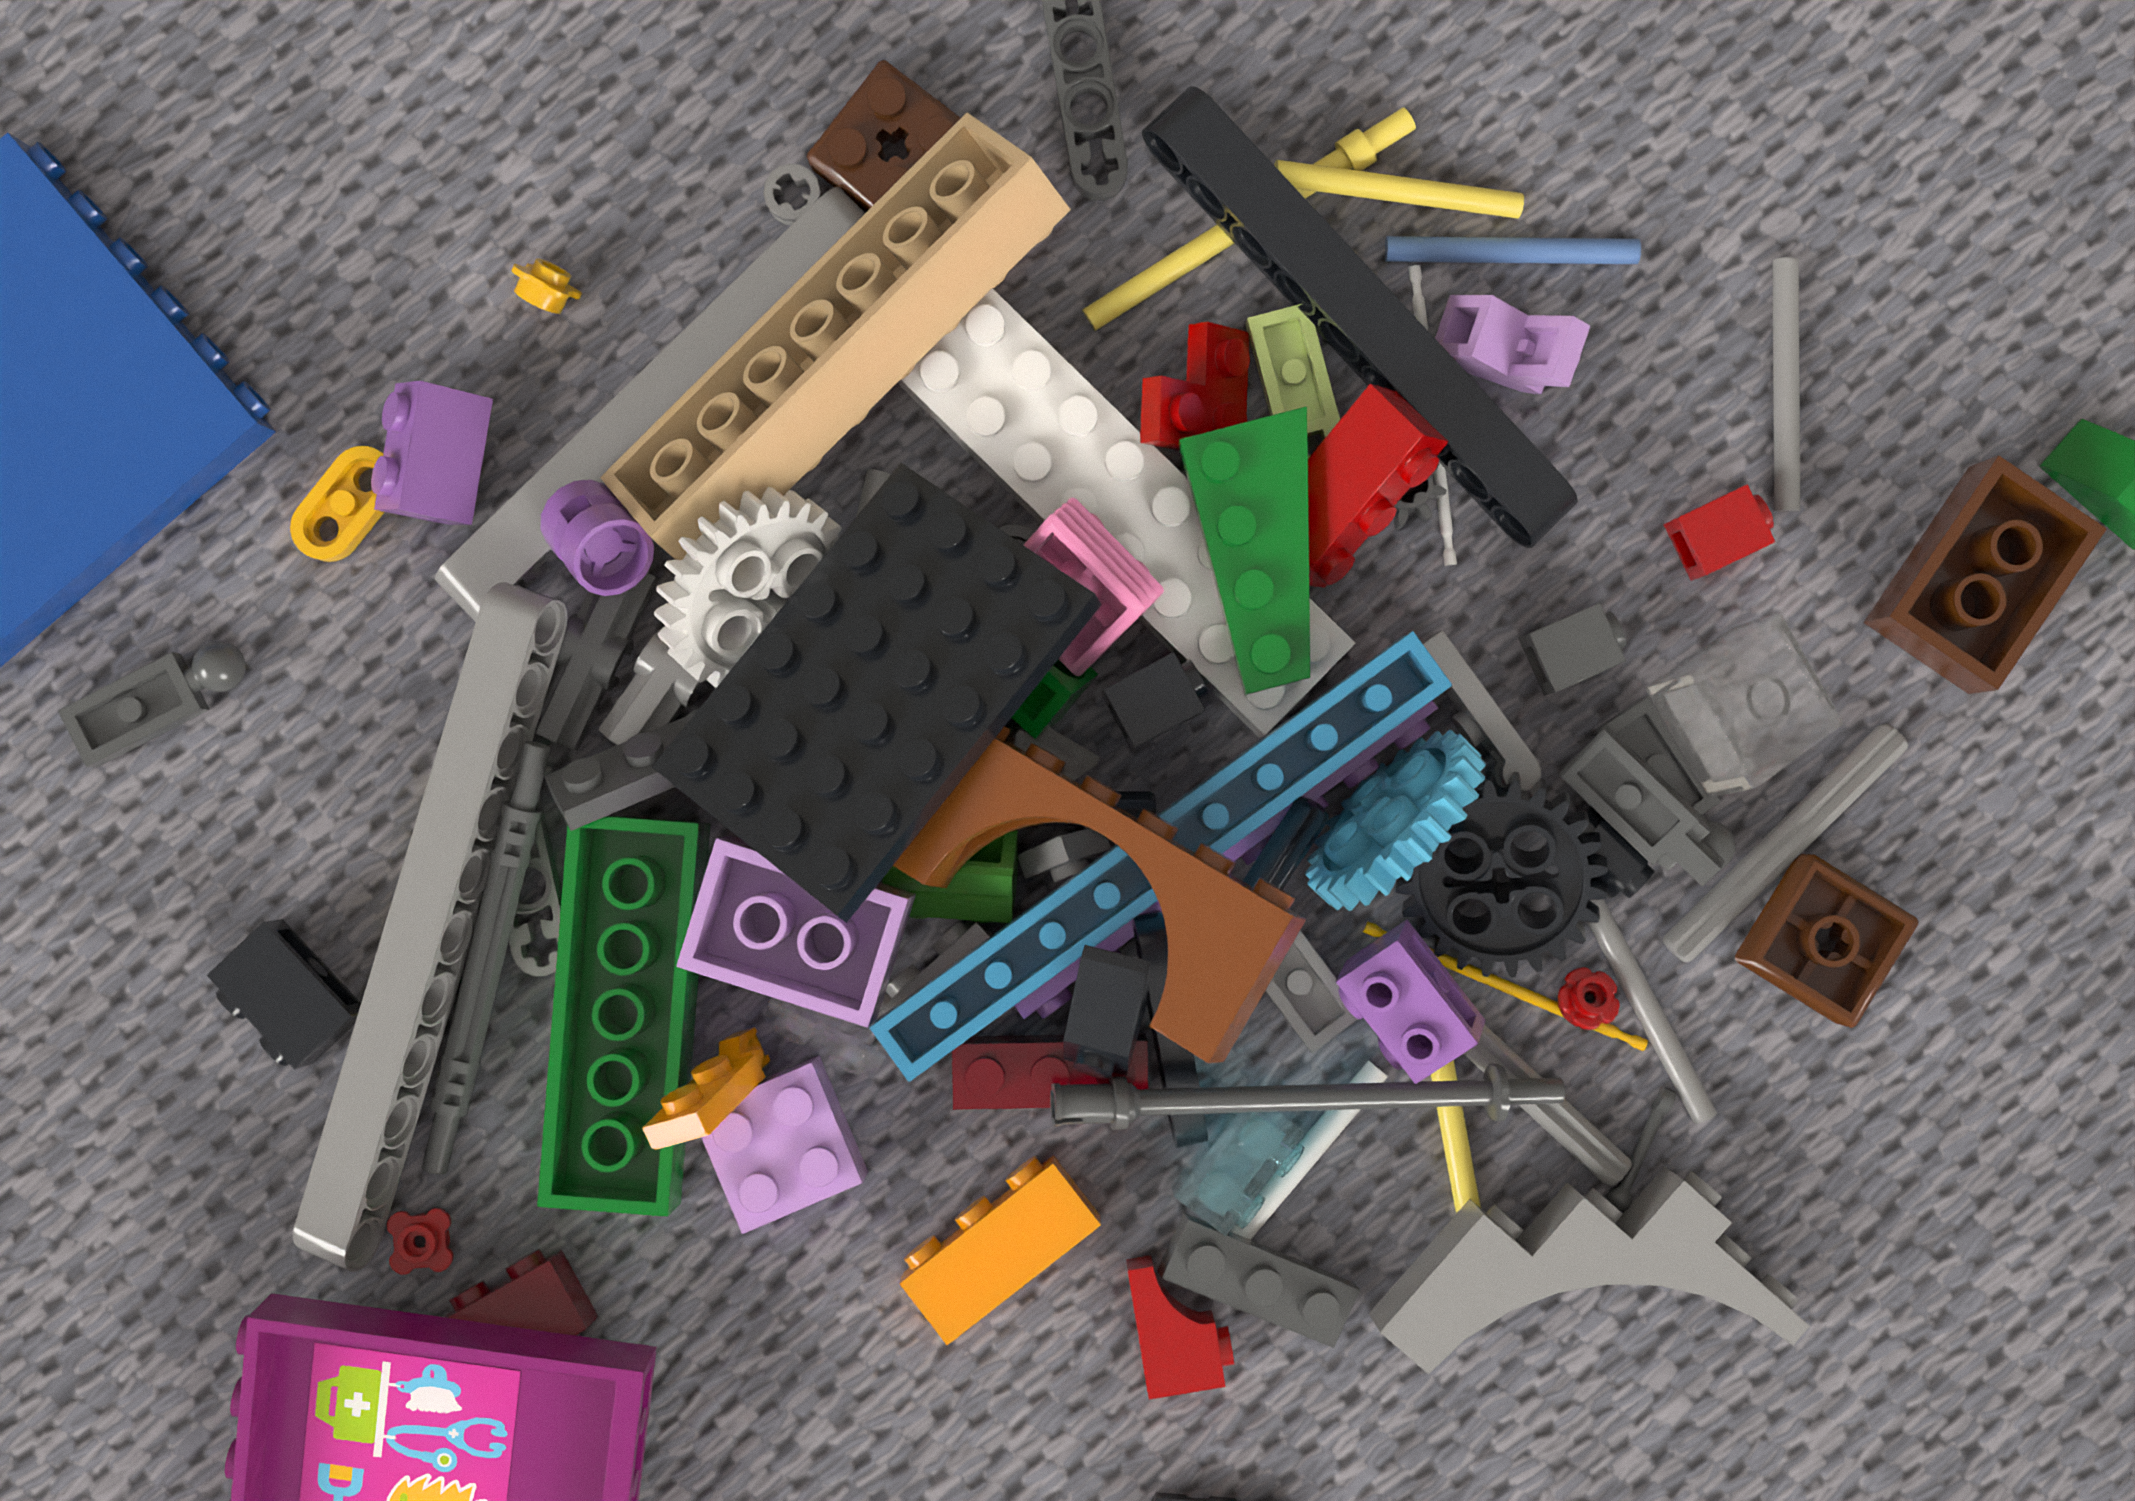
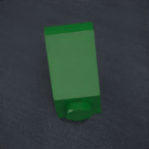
M2080 419L2043 460L2039 467L2132 550H2135V440L2085 419Z

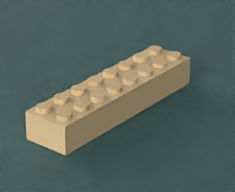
M966 113L600 479L658 545L675 560H683L687 552L681 547L679 540L681 537L697 540L702 535L698 526V519L701 516L713 524L720 520L719 505L722 501L727 502L735 510H739L745 491L751 492L761 500L766 489L772 487L784 496L807 472L813 470L820 463L823 456L852 427L859 424L867 416L869 410L898 381L908 376L915 364L941 338L953 331L961 319L991 289L998 286L1005 279L1007 273L1037 243L1044 240L1051 233L1053 227L1071 209L1031 156L969 113Z

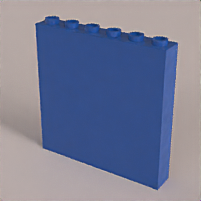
M8 132L0 138V668L276 433L263 417L271 410L266 401L245 381L236 386L223 370L230 363L224 352L204 333H201L197 338L194 337L182 323V320L189 315L182 303L162 285L154 290L141 275L148 268L145 260L123 238L119 237L113 242L100 227L107 220L103 211L83 191L78 189L72 194L59 178L67 171L61 162L40 142H36L30 147Z

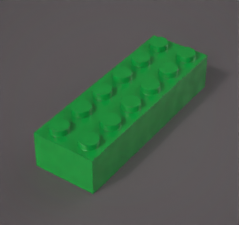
M608 815L572 831L567 825L537 1207L668 1217L681 1204L686 1142L655 1150L651 1148L642 1127L663 1108L660 1102L663 1097L691 1081L699 974L676 966L707 869L711 823Z

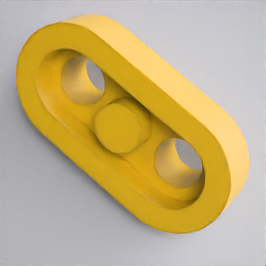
M355 446L345 450L336 458L300 503L291 518V537L296 547L302 553L321 561L334 562L346 558L357 548L384 514V511L374 509L377 494L373 493L372 490L363 492L359 486L360 475L366 470L373 469L377 459L383 456V452L369 446ZM327 519H335L339 527L338 534L333 540L325 542L319 533L320 526Z

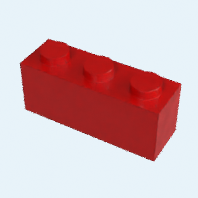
M1369 384L1308 458L1309 586L1325 588L1327 585L1338 582L1349 572L1355 562L1353 554L1368 537L1377 535L1390 524L1397 511L1394 506L1410 487L1420 485L1434 472L1439 463L1437 455L1449 442L1396 391Z

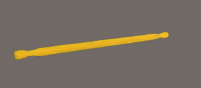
M1367 921L1363 933L1372 937H1381L1387 931ZM1447 954L1437 957L1445 968L1563 1017L1559 1010L1558 1002L1491 973L1488 977H1485L1480 968L1470 964L1460 970L1457 968V959ZM1601 1023L1597 1029H1594V1031L1610 1038L1623 1040L1641 1051H1644L1648 1044L1647 1039L1625 1033L1612 1024Z

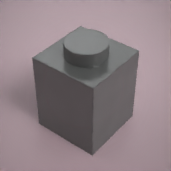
M1600 602L1518 638L1543 695L1556 693L1626 662L1621 648L1626 646L1623 629L1612 612L1604 613Z

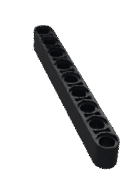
M1188 87L1142 130L1143 140L1157 161L1293 306L1301 304L1297 308L1315 325L1316 331L1367 386L1373 384L1396 391L1449 441L1437 455L1439 463L1512 540L1526 548H1533L1577 504L1578 499L1573 487L1209 95L1198 87Z

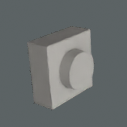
M1086 829L1060 835L1017 856L1025 879L1051 873L1054 883H1059L1073 877L1089 865L1087 860L1107 852L1111 847L1107 837L1093 829Z

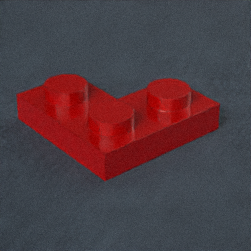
M1208 321L1188 325L1186 381L1162 375L1142 378L1140 443L1180 451L1179 439L1248 422L1249 332Z

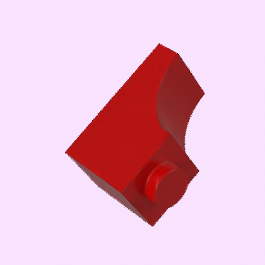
M1151 1255L1126 1259L1148 1399L1226 1387L1223 1367L1234 1365L1228 1326L1216 1327L1212 1310L1202 1312L1192 1310L1171 1296L1155 1271Z

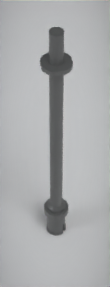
M1488 1064L1483 1080L1420 1081L1417 1084L1414 1082L1137 1089L1132 1083L1127 1082L1125 1076L1111 1077L1109 1083L1060 1085V1083H1052V1090H1050V1115L1053 1127L1068 1124L1110 1123L1112 1130L1127 1129L1129 1123L1134 1122L1138 1116L1484 1106L1489 1119L1504 1121L1508 1116L1510 1105L1563 1103L1565 1086L1561 1078L1508 1079L1504 1066L1499 1064Z

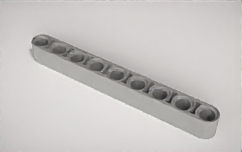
M839 186L832 188L821 196L454 552L436 573L435 581L475 622L484 597L491 587L500 582H507L526 589L543 573L539 567L554 553L546 543L540 529L541 513L547 500L559 488L573 481L590 479L604 483L600 477L865 212Z

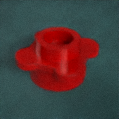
M433 1208L428 1213L410 1215L407 1211L403 1210L394 1213L387 1222V1230L393 1236L394 1252L389 1258V1264L393 1271L400 1275H407L415 1268L429 1267L434 1272L446 1270L454 1259L453 1251L448 1248L450 1243L448 1230L451 1226L450 1215L441 1208ZM416 1236H423L425 1238L426 1244L424 1247H418L415 1244Z

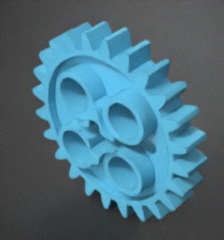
M1452 730L1447 731L1444 735L1436 731L1427 742L1422 737L1418 738L1408 753L1404 749L1398 750L1393 762L1388 766L1381 763L1375 774L1366 780H1362L1352 796L1343 800L1341 805L1344 810L1341 814L1328 820L1326 824L1330 827V830L1315 840L1314 843L1319 848L1307 859L1311 864L1305 872V875L1310 879L1307 884L1336 910L1344 906L1348 911H1351L1359 901L1365 906L1369 905L1379 890L1385 896L1388 895L1398 878L1403 877L1408 881L1416 866L1423 862H1429L1432 859L1433 852L1439 843H1444L1451 839L1452 836L1448 832L1449 828L1465 820L1468 816L1462 809L1478 798L1479 794L1474 788L1485 780V776L1480 772L1486 766V763L1480 758L1482 755L1460 733L1456 735Z

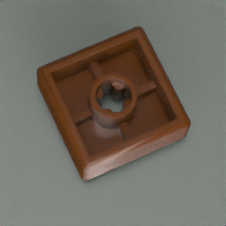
M881 60L808 152L807 159L810 167L816 174L833 187L839 186L860 208L867 212L961 117L888 61ZM900 139H904L908 157L902 160L898 156H893L888 162L884 161L885 155L882 144L886 141L896 144Z
M1800 854L1787 869L1736 952L1735 960L1832 1022L1854 1028L1914 933L1919 921L1912 914L1817 855ZM1832 926L1829 937L1836 942L1832 951L1821 949L1817 951L1819 945L1815 939L1817 931L1820 928L1829 929Z

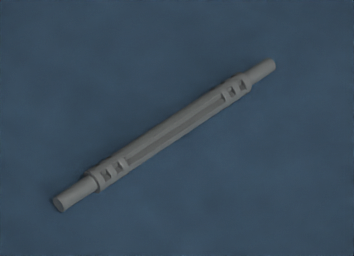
M525 741L511 801H504L502 805V817L495 834L496 842L495 846L492 847L488 875L446 1048L442 1053L440 1061L441 1069L437 1074L435 1093L432 1095L430 1109L435 1114L422 1169L432 1174L447 1173L460 1117L467 1116L469 1112L470 1097L474 1091L475 1077L481 1063L480 1056L526 868H528L531 858V848L534 845L537 834L535 832L536 827L540 822L542 810L536 806L551 747L542 743Z

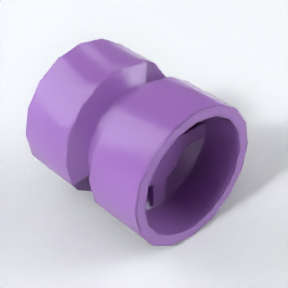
M590 479L573 481L559 488L547 500L541 513L540 529L544 539L558 558L564 562L566 568L578 583L586 590L602 596L621 594L635 587L646 576L653 562L654 544L652 539L604 483Z

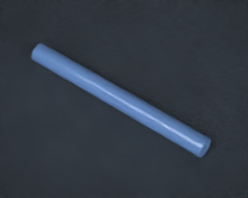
M1386 236L1385 262L1638 264L1641 255L1640 239Z

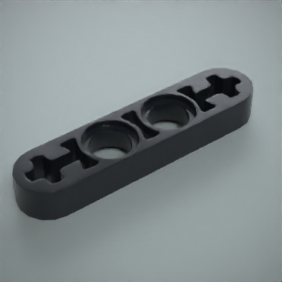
M1161 910L1139 914L1132 919L1138 958L1151 961L1147 997L1150 1023L1158 1009L1164 991L1168 967V938ZM1151 1028L1162 1089L1200 1088L1194 1054ZM1205 1114L1168 1115L1176 1148L1208 1142Z

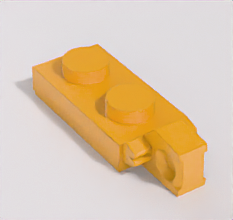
M755 1027L733 1033L719 1042V1056L710 1058L697 1065L691 1071L693 1079L687 1085L670 1092L661 1099L660 1102L663 1108L642 1127L651 1148L656 1150L710 1135L766 1077L762 1068L770 1061L769 1055H765L756 1035L757 1030Z

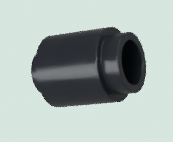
M1589 806L1586 809L1589 815V824L1581 834L1589 832L1600 833L1602 847L1591 855L1607 857L1608 873L1594 878L1607 883V897L1609 899L1614 898L1620 892L1627 898H1631L1645 885L1655 870L1647 864L1648 861L1592 806Z

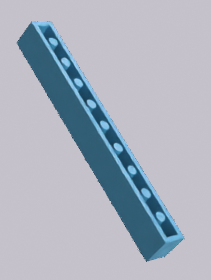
M1412 631L1397 639L1157 816L1179 829L1173 838L1179 844L1195 852L1200 843H1203L1222 854L1452 686V683ZM1116 844L883 1014L869 1028L907 1081L910 1082L1082 956L1084 945L1095 947L1157 902L1158 899L1153 888L1133 859Z

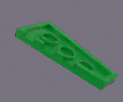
M1307 406L1179 439L1178 443L1244 695L1310 678Z

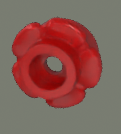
M1581 967L1572 970L1566 975V983L1558 991V1007L1562 1016L1569 1023L1582 1029L1594 1030L1601 1023L1609 1024L1616 1018L1620 1002L1615 998L1617 986L1608 974L1603 971H1596L1594 973L1587 967ZM1589 992L1594 995V1003H1588L1585 1000V993Z

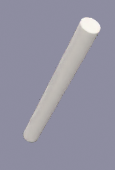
M1368 1060L1350 1083H1382L1388 1076ZM1361 1109L1326 1110L1226 1230L1251 1240Z

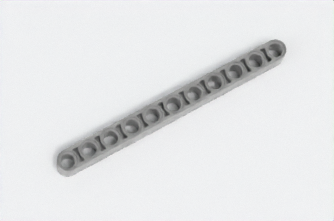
M500 582L491 587L485 595L478 613L294 1225L293 1241L299 1249L350 1272H357L364 1268L375 1255L381 1242L470 949L491 862L490 855L492 847L495 846L496 842L495 834L502 817V805L504 801H511L525 741L533 740L566 631L568 617L567 609L563 602L507 582Z

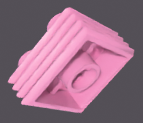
M1070 498L1053 514L1049 515L1024 544L1025 547L1095 593L1102 604L1059 657V660L1075 676H1081L1164 592L1163 587L1150 574L1148 568L1142 562L1136 560L1105 529L1101 520L1090 513L1075 498Z

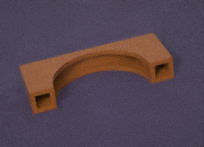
M1005 725L893 866L923 885L946 889L956 873L975 853L993 840L1011 831L1041 823L1060 822L1083 825L1104 835L1125 851L1142 870L1159 901L1165 921L1168 938L1167 976L1158 1009L1149 1027L1207 1063L1224 1062L1306 921L1304 917L1290 910L1295 898L1260 877L1254 887L1231 875L1237 863L1203 843H1200L1197 850L1193 852L1174 841L1173 838L1179 829L1154 813L1143 809L1139 817L1136 818L1117 807L1116 805L1122 795L1102 782L1086 775L1080 785L1060 773L1066 761L1041 746L1031 742L1026 752L1006 740L1011 729Z

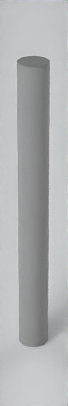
M1784 257L1772 261L1774 512H1800L1799 259Z
M1604 899L1591 900L1599 907L1600 920L1598 923H1587L1694 1124L1711 1119L1717 1114V1111Z

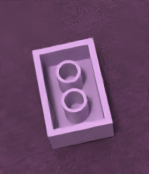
M731 835L716 838L676 967L868 1028L878 1018L916 894L879 882L846 923L741 838Z

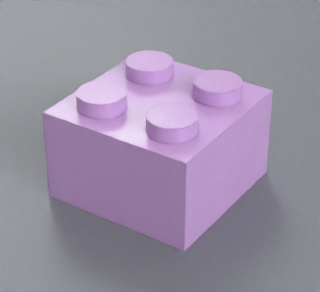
M819 1055L764 1078L710 1135L701 1137L742 1234L863 1183L868 1174L867 1167Z

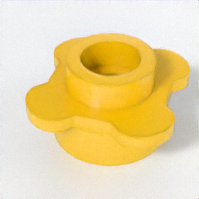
M536 258L534 264L527 263L526 266L514 264L511 269L515 275L520 277L514 292L525 301L545 311L561 314L569 297L579 300L582 295L581 291L568 284L571 278L570 273L549 261Z

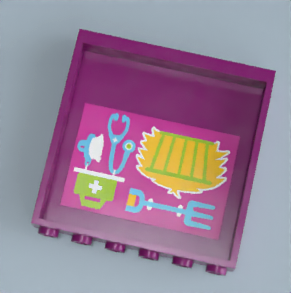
M271 1293L250 1315H246L243 1318L237 1334L236 1351L238 1355H244L242 1377L238 1379L234 1387L230 1404L231 1416L238 1417L236 1438L230 1445L225 1462V1477L232 1479L231 1499L229 1501H639L657 1347Z

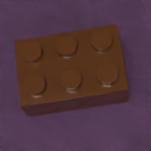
M1999 455L1969 466L1863 623L1967 694L1999 690L2107 528Z

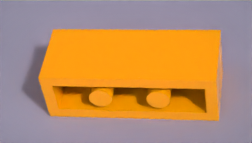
M1054 1155L1043 1164L1039 1162L1036 1156L1024 1162L1005 1179L1011 1189L993 1203H990L985 1196L980 1197L955 1218L956 1223L960 1226L956 1232L941 1243L935 1235H932L904 1258L909 1268L903 1272L899 1284L946 1345L953 1342L1101 1226L1100 1214Z

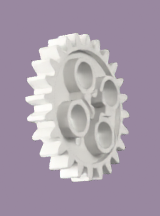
M768 487L761 500L751 492L745 491L739 510H735L727 502L722 501L719 505L720 520L713 524L701 516L698 519V526L702 535L697 540L681 537L679 540L681 547L687 552L684 559L668 560L664 565L676 576L674 581L663 583L657 586L656 589L668 601V603L654 611V616L665 625L658 633V637L670 647L667 652L669 656L700 683L706 679L715 688L721 683L839 539L838 534L842 529L840 525L828 517V513L809 498L805 500L793 490H789L782 496L774 488Z

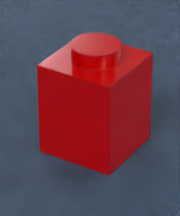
M1748 484L1663 524L1691 581L1706 576L1776 542L1770 531L1774 527L1771 511L1761 496L1752 494Z

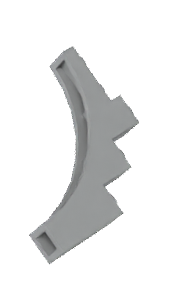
M1665 1166L1624 1213H1621L1594 1188L1584 1197L1567 1182L1525 1231L1495 1204L1486 1213L1469 1199L1369 1312L1379 1332L1428 1374L1463 1341L1508 1312L1557 1293L1602 1285H1654L1707 1296L1754 1317L1791 1345H1794L1810 1327L1791 1310L1799 1301L1795 1295L1769 1273L1760 1282L1744 1268L1752 1258L1723 1233L1732 1222L1714 1207L1722 1197L1692 1171L1683 1180Z

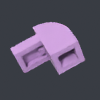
M1450 295L1435 339L1468 374L1520 392L1542 395L1545 386L1570 387L1575 369L1580 361L1590 325L1574 316L1527 315L1493 295Z

